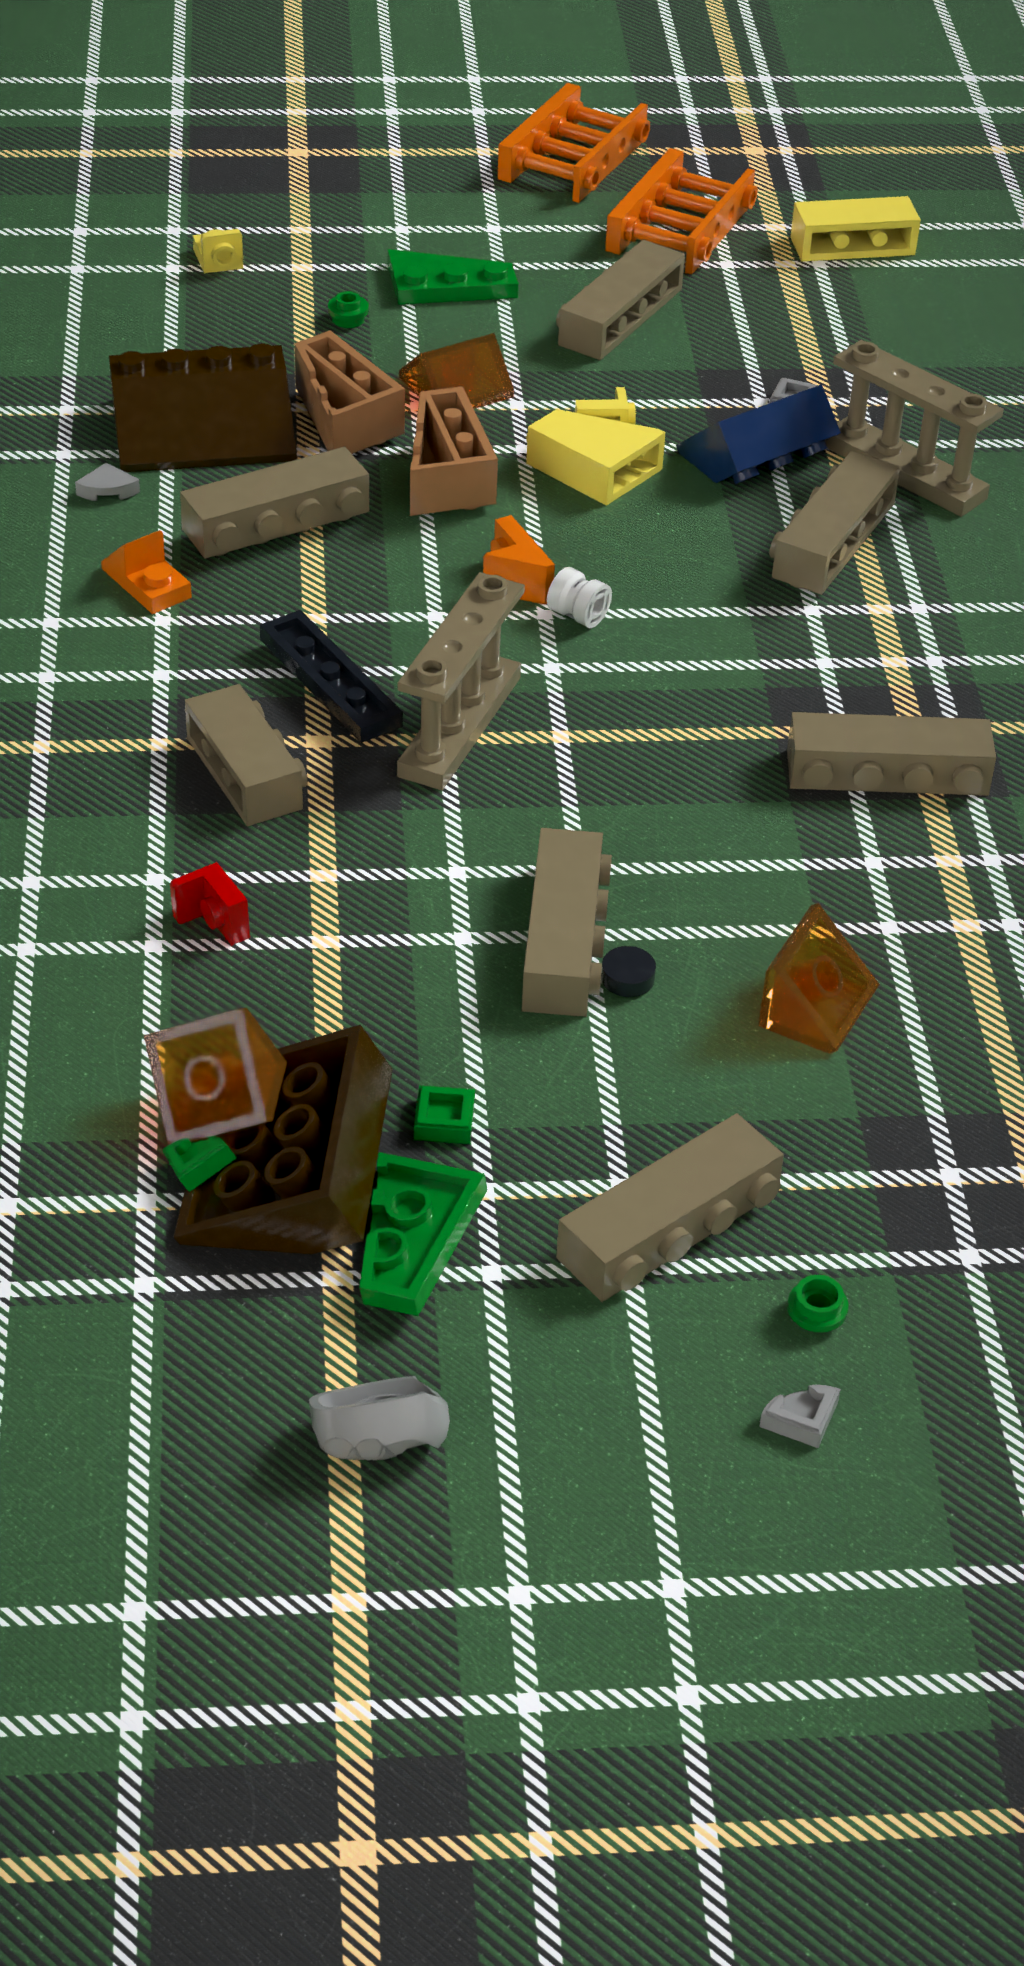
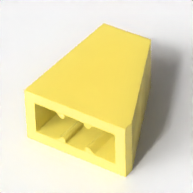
M559 409L552 411L528 426L526 464L606 506L663 468L665 432L660 429Z

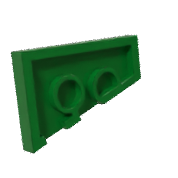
M387 249V263L398 305L518 298L519 283L512 263Z
M378 1152L376 1166L378 1180L376 1189H373L371 1202L373 1212L370 1233L366 1237L359 1286L362 1302L365 1305L419 1316L488 1190L485 1174Z

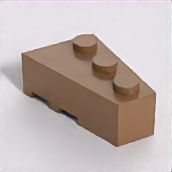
M331 330L295 343L296 389L328 451L345 446L353 454L405 434L404 387Z
M463 386L421 391L416 420V435L413 444V459L410 467V516L458 509L473 510L480 506L495 505L497 499L498 458Z

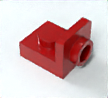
M217 862L175 878L170 882L172 912L178 924H183L203 916L208 926L213 930L218 928L231 946L250 938L248 900Z

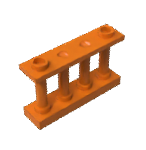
M567 83L499 143L497 179L512 183L528 168L573 181L572 201L580 203L641 143L646 141L650 131V121L647 120L648 105L640 103L626 118L584 107L580 101L581 86ZM580 121L612 131L606 133L577 124ZM566 137L594 145L595 147L590 149L560 139ZM550 153L578 162L573 165L541 155Z
M669 148L607 215L605 251L620 255L631 242H635L636 239H644L664 247L686 252L685 273L692 275L703 261L707 262L714 248L748 209L753 208L758 193L757 186H754L755 170L748 168L734 184L688 173L686 168L683 167L684 151ZM686 188L720 197L721 200L716 201L680 190ZM667 205H672L675 207L706 214L707 216L705 218H700L678 211L666 209L665 207ZM652 222H656L659 224L686 230L692 233L689 236L649 225Z

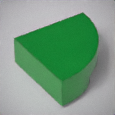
M207 1136L208 1140L191 1142L187 1137L179 1139L162 1149L176 1176L188 1192L195 1189L237 1158L221 1138Z

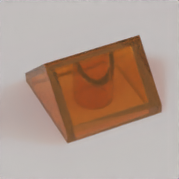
M495 333L420 353L399 370V378L418 397H420L421 391L463 386L473 409L514 398V388Z
M819 903L809 907L766 970L758 1026L830 1054L838 1051L880 984Z
M248 1008L236 1009L144 1035L167 1145L182 1138L188 1137L193 1142L205 1139L207 1136H216L273 1120L287 1062Z

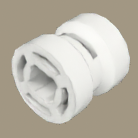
M565 567L559 571L553 579L547 594L548 608L561 615L572 614L576 622L588 628H593L602 621L612 600L610 586L596 579L588 581L582 572L571 567Z

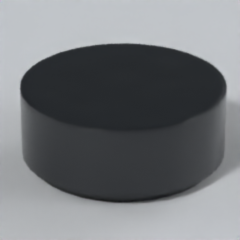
M633 946L614 948L603 958L602 983L607 990L623 997L641 996L647 993L654 985L656 962L651 954L641 948Z

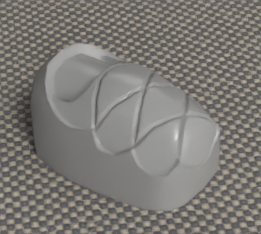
M416 1376L393 1378L340 1388L314 1395L309 1399L312 1428L316 1434L319 1447L335 1458L367 1461L386 1460L402 1454L408 1448L424 1444L439 1448L447 1437L450 1422L447 1402L436 1391L418 1381Z

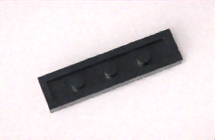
M302 610L260 624V640L360 743L403 727V711Z

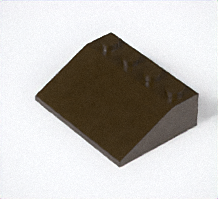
M259 343L251 347L240 348L214 346L207 350L185 351L182 349H169L165 352L157 353L128 351L121 355H109L112 403L120 470L124 472L297 460L287 371L282 345L272 346Z
M361 1024L214 1067L196 1141L208 1140L207 1136H217L227 1144L237 1158L192 1191L188 1192L185 1188L174 1233V1239L179 1245L314 1254L363 1241L393 1069Z

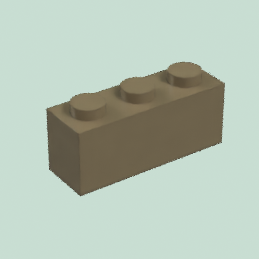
M240 684L185 699L187 739L246 826L303 809L302 788L307 786V774L303 763L299 758L293 759L286 749L280 731L270 727L265 720L260 703L257 700L252 701Z

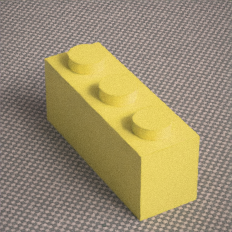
M908 196L794 202L790 238L801 262L916 255L921 219Z

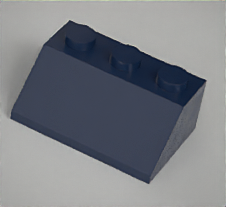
M821 384L717 422L677 444L676 448L681 456L715 483L732 477L736 485L760 475L757 469L760 466L767 464L769 471H773L794 462L792 454L801 451L803 458H807L828 449L825 441L841 432Z

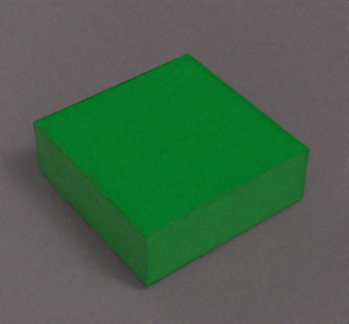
M419 1085L414 1123V1140L471 1144L475 1089Z

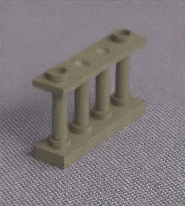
M859 340L834 356L833 364L854 375L848 416L837 423L841 433L825 441L829 450L843 457H846L850 451H854L900 466L898 485L960 517L987 500L990 484L974 477L970 473L977 433L1003 417V408L987 401L981 395L972 394L883 351L871 342ZM870 382L889 391L883 431L868 424L865 420ZM905 399L924 408L918 448L904 442L900 438ZM941 417L960 426L953 466L935 456Z
M479 572L398 681V691L421 697V729L397 761V777L443 791L521 678V663L500 656L501 625L524 594V584L507 580L499 575Z

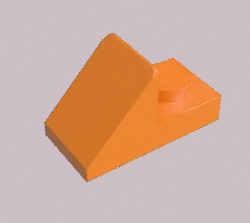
M512 515L495 519V534L490 545L491 551L487 552L483 557V573L499 575L507 580L524 584L525 590L520 600L547 604V594L554 579L555 564Z
M161 530L122 545L101 561L102 570L152 614L192 598L191 582L165 561L164 537Z

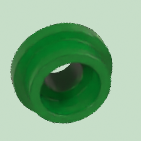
M352 291L341 292L328 302V313L332 317L333 323L342 328H355L362 325L365 321V316L369 312L368 301Z
M810 1275L803 1278L791 1290L788 1297L787 1310L791 1319L803 1329L812 1332H829L837 1329L844 1323L849 1305L843 1288L836 1280L825 1275Z

